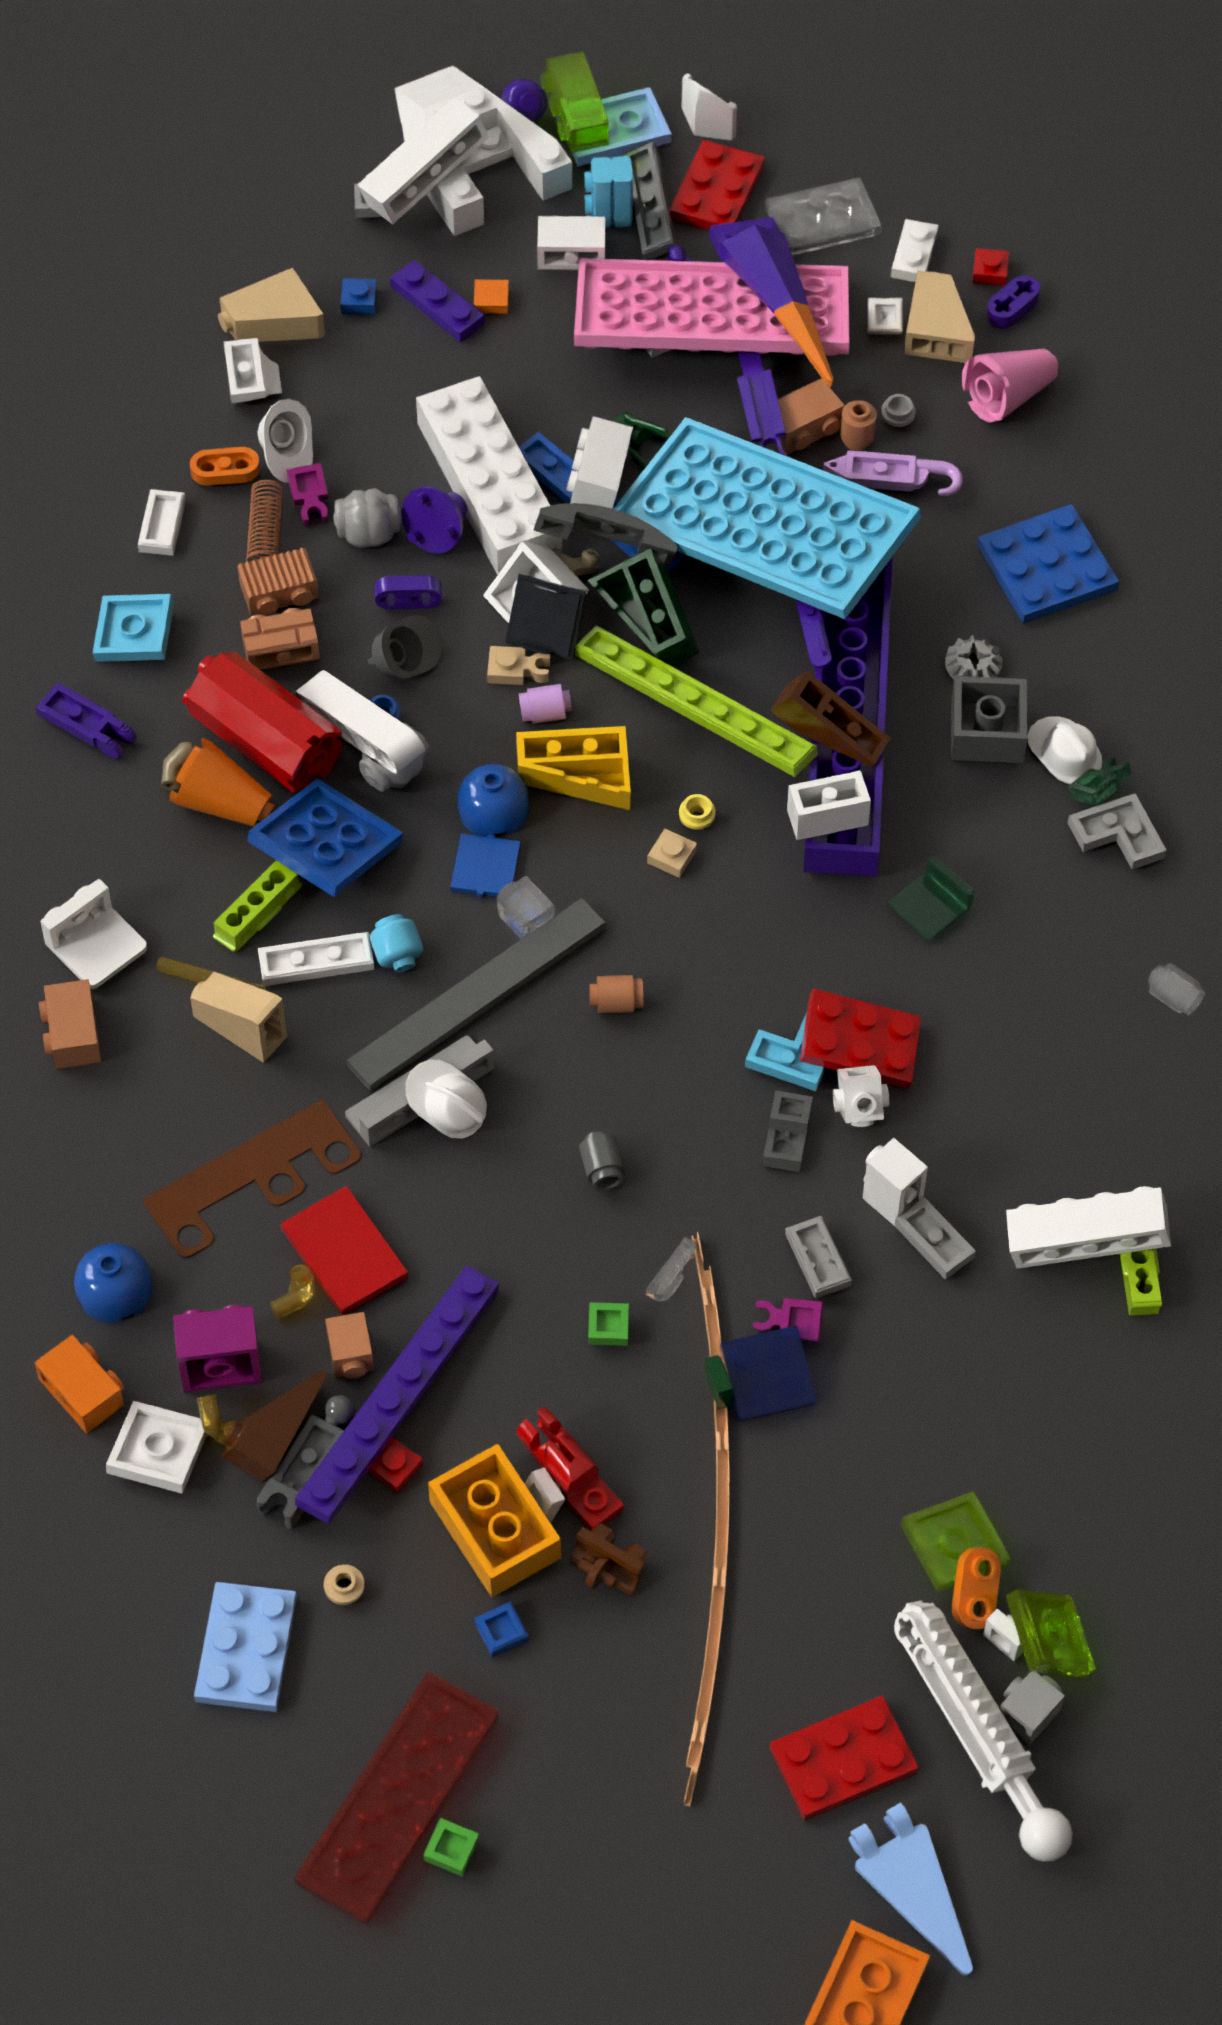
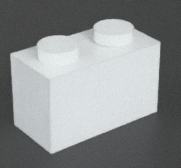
M538 216V269L579 270V258L605 259V217Z
M861 770L789 785L787 812L797 840L858 828L869 824L871 800Z
M893 1138L884 1147L882 1145L875 1147L866 1158L867 1165L863 1179V1199L891 1224L895 1225V1218L923 1199L928 1167Z

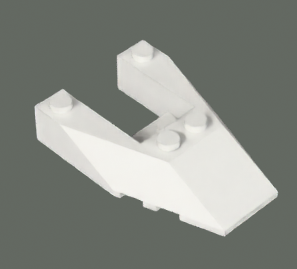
M450 66L395 88L404 142L453 97L480 116L489 137L426 194L454 236L484 225L483 196L468 174L510 157L515 159L543 201L572 189V161L559 142L456 67Z

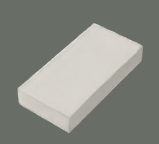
M150 489L138 541L139 552L174 555L186 502L185 493Z

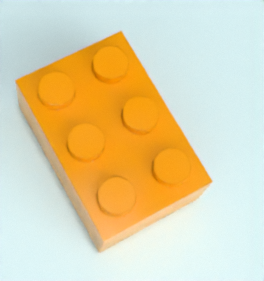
M499 1444L490 1447L428 1482L431 1505L491 1598L561 1559V1538Z

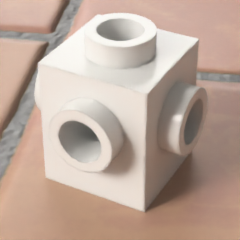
M876 1066L837 1069L839 1089H833L835 1112H841L845 1122L851 1123L852 1126L856 1127L870 1126L874 1124V1120H883V1107H889V1093L887 1084H881V1075Z

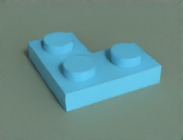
M806 1015L794 1041L758 1029L745 1059V1067L813 1091L817 1090L826 1069L825 1067L800 1061Z

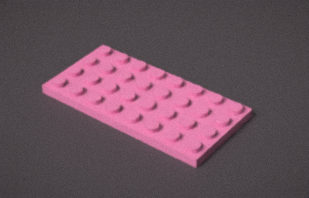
M579 258L574 346H584L586 348L618 347L620 349L652 348L659 351L686 349L693 352L720 350L727 353L735 351H753L761 354L786 352L795 355L804 353L765 303L726 263ZM795 265L825 355L849 354L848 266Z

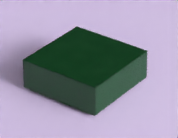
M715 1355L706 1358L704 1376L718 1410L731 1406L733 1385L721 1356Z

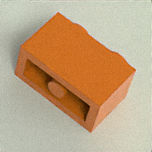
M72 1334L35 1361L34 1364L41 1383L87 1434L124 1407L121 1393L124 1386L111 1369L105 1372L98 1364L100 1362L99 1356L90 1344L86 1342L81 1345Z

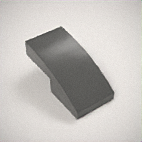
M775 1090L762 1166L800 1172L813 1096Z

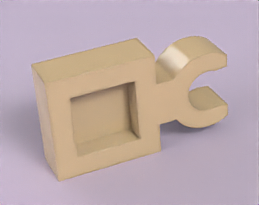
M490 646L487 681L491 684L523 685L524 677H530L538 683L548 682L549 670L538 669V667L550 666V654L536 653L531 657H527L526 649Z

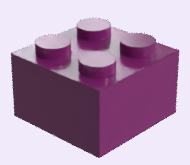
M229 1305L222 1310L206 1312L193 1309L180 1315H173L176 1354L184 1393L263 1383L253 1306Z

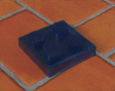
M797 1325L720 1343L724 1366L733 1385V1402L738 1422L814 1405L817 1402Z

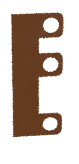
M322 1098L142 1199V1202L178 1255L189 1257L213 1242V1234L198 1211L255 1180L271 1204L281 1205L302 1193L305 1188L303 1180L289 1162L292 1158L311 1148L328 1172L337 1173L357 1162L361 1157V1152ZM342 1142L349 1147L350 1155L342 1163H332L326 1158V1148L331 1143ZM277 1174L289 1175L294 1182L293 1189L286 1195L274 1194L269 1188V1181L273 1176ZM187 1225L197 1226L202 1231L200 1243L193 1247L181 1245L177 1235L182 1227Z

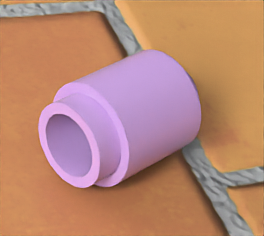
M561 684L528 688L526 693H519L523 722L532 721V724L565 720V712L572 711L569 690L562 691Z

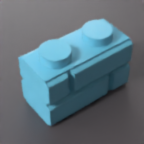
M614 156L612 159H609V157H594L591 160V172H584L585 192H591L589 195H584L585 215L605 217V228H610L611 225L615 227H630L633 210L631 158L629 156Z

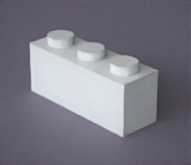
M593 416L589 430L582 428L577 445L578 449L576 450L572 465L573 470H571L566 491L573 492L570 503L613 508L633 427Z

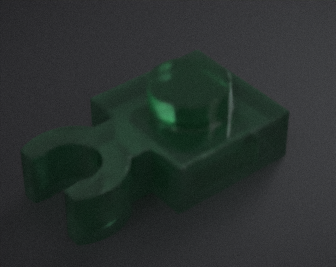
M1111 756L1103 761L1102 768L1099 770L1090 768L1067 787L1070 799L1094 806L1104 803L1108 797L1121 788L1120 781L1126 780L1131 776L1132 771L1129 761L1125 760L1117 766L1115 757Z

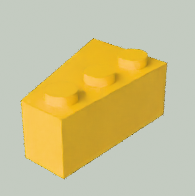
M626 726L516 732L518 774L527 786L630 810L631 790Z

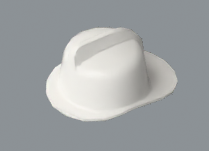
M285 399L276 402L270 407L259 424L258 440L264 449L266 464L271 473L280 481L289 483L287 469L312 465L311 417L307 409L298 401Z
M1046 717L1038 720L1031 726L1027 734L1028 745L1035 756L1058 780L1071 785H1082L1091 782L1099 774L1102 767V755L1096 745L1092 732L1085 726L1076 724L1072 720L1063 717Z
M430 1059L421 1062L410 1071L405 1082V1095L409 1106L417 1115L450 1138L463 1139L473 1135L481 1127L486 1116L487 1103L483 1091L469 1077L453 1065L442 1060Z

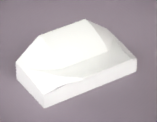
M258 338L224 342L232 403L265 398L271 394L282 393L278 364L270 360L262 352Z

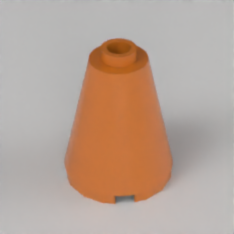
M205 738L201 739L202 748L195 745L175 780L181 784L178 793L171 790L169 801L178 806L253 827L273 813L276 806L271 803L273 795L212 741Z

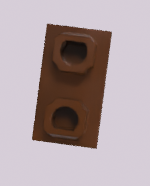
M601 1523L590 1531L582 1527L576 1535V1545L570 1556V1561L577 1564L579 1569L588 1574L585 1586L594 1590L603 1582L611 1588L615 1586L632 1596L639 1585L648 1554L647 1550L635 1543L629 1544L625 1550L613 1545L615 1534L610 1528Z

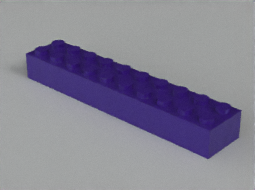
M893 556L846 619L821 610L832 661L826 668H815L814 676L884 733ZM811 739V743L817 746L818 755L809 763L808 781L861 770L871 804L869 824L867 826L805 838L803 872L877 876L880 851L884 750L876 764L870 767Z

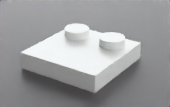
M133 1401L106 1463L107 1474L183 1494L208 1434L209 1421Z

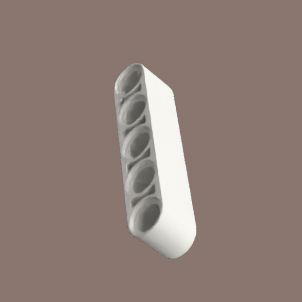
M322 670L294 692L298 699L342 731L341 738L394 774H398L425 752L422 741L412 729L327 671Z

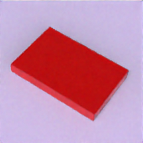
M347 1186L280 1223L282 1232L341 1316L348 1314L408 1279V1271Z

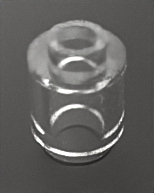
M1171 962L1165 966L1158 965L1147 981L1151 985L1149 988L1151 995L1175 1012H1183L1188 1016L1197 1009L1206 991L1200 988V982Z

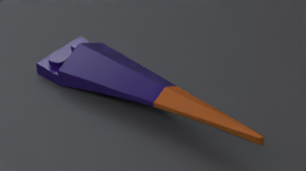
M759 218L710 226L709 238L719 258L765 303L799 345L826 385L832 387L833 376L785 233L780 232L774 218Z

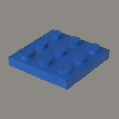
M1072 504L979 536L977 539L978 549L1023 624L1118 590L1119 580Z
M317 778L249 830L247 842L335 897L399 846L402 842L403 832Z

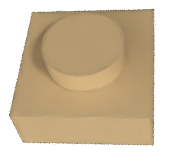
M664 829L647 855V863L680 878L697 851V843Z

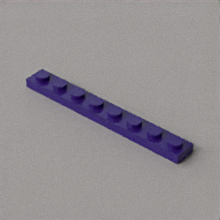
M467 1265L463 1268L295 1497V1506L327 1524L331 1523L499 1291V1282Z

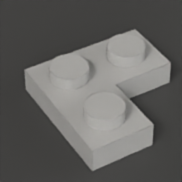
M1136 793L1069 815L1068 825L1083 852L1117 841L1131 869L1162 860L1166 856L1167 850Z

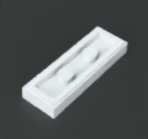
M368 932L258 948L263 986L374 970Z

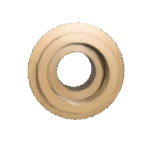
M338 1565L332 1568L325 1576V1594L336 1604L348 1605L354 1603L364 1592V1577L357 1568L351 1565ZM346 1578L351 1581V1584L346 1588L337 1586V1582L340 1579Z

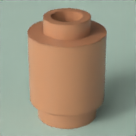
M856 400L848 403L843 408L840 436L847 448L861 451L873 442L877 412L872 404Z
M633 975L597 976L596 984H589L590 1006H597L598 1014L634 1012L635 1008H643L642 978H633Z

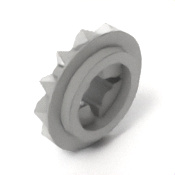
M972 635L968 640L958 638L955 645L948 647L945 666L953 679L955 676L997 678L1001 672L1003 658L999 654L998 646L990 645L987 638L981 641L976 640ZM971 653H975L979 660L976 669H974L969 659Z

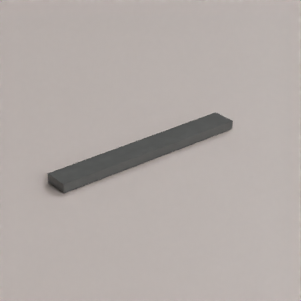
M580 898L347 1059V1067L370 1092L603 931L605 929V921L583 898Z

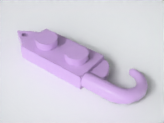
M847 450V455L825 462L823 470L871 489L913 492V490L924 486L928 479V474L947 475L953 481L950 487L938 491L939 496H949L955 494L963 483L962 473L952 463L939 460L916 459V456Z

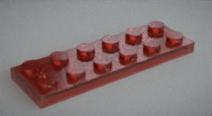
M428 1671L295 1875V1884L367 1925L499 1718V1711Z

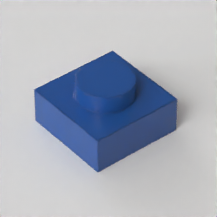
M343 278L341 313L375 314L376 279Z

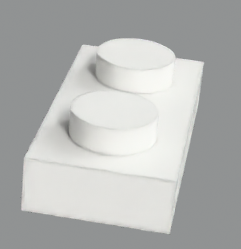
M905 219L892 266L891 278L916 282L917 271L928 270L937 237L938 225Z

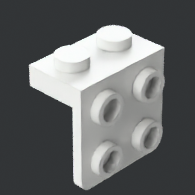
M97 879L89 886L81 887L74 897L60 907L52 908L40 921L45 944L80 980L89 979L91 989L98 988L147 951L146 941L112 908L109 888L100 879Z

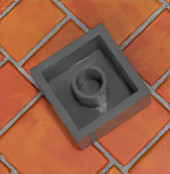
M955 676L951 700V760L1023 763L1027 743V679Z

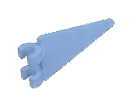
M899 1803L887 1810V1816L884 1817L886 1825L896 1836V1838L878 1848L870 1829L865 1823L850 1832L852 1836L848 1840L855 1852L861 1857L856 1861V1871L962 1975H969L973 1966L928 1828L924 1824L913 1827L906 1809Z

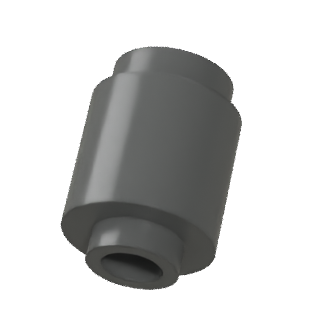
M595 1131L588 1134L579 1145L588 1182L593 1184L594 1189L598 1191H607L618 1187L623 1182L622 1175L625 1169L615 1136L604 1131Z

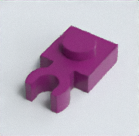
M321 463L287 469L294 506L303 505L301 518L304 526H310L309 515L313 512L319 513L322 516L323 523H327V507L321 501L328 500V492Z
M784 1298L782 1309H777L768 1301H757L755 1307L768 1310L770 1317L765 1323L753 1322V1327L761 1332H769L776 1327H780L779 1337L781 1339L820 1343L825 1304L819 1301Z

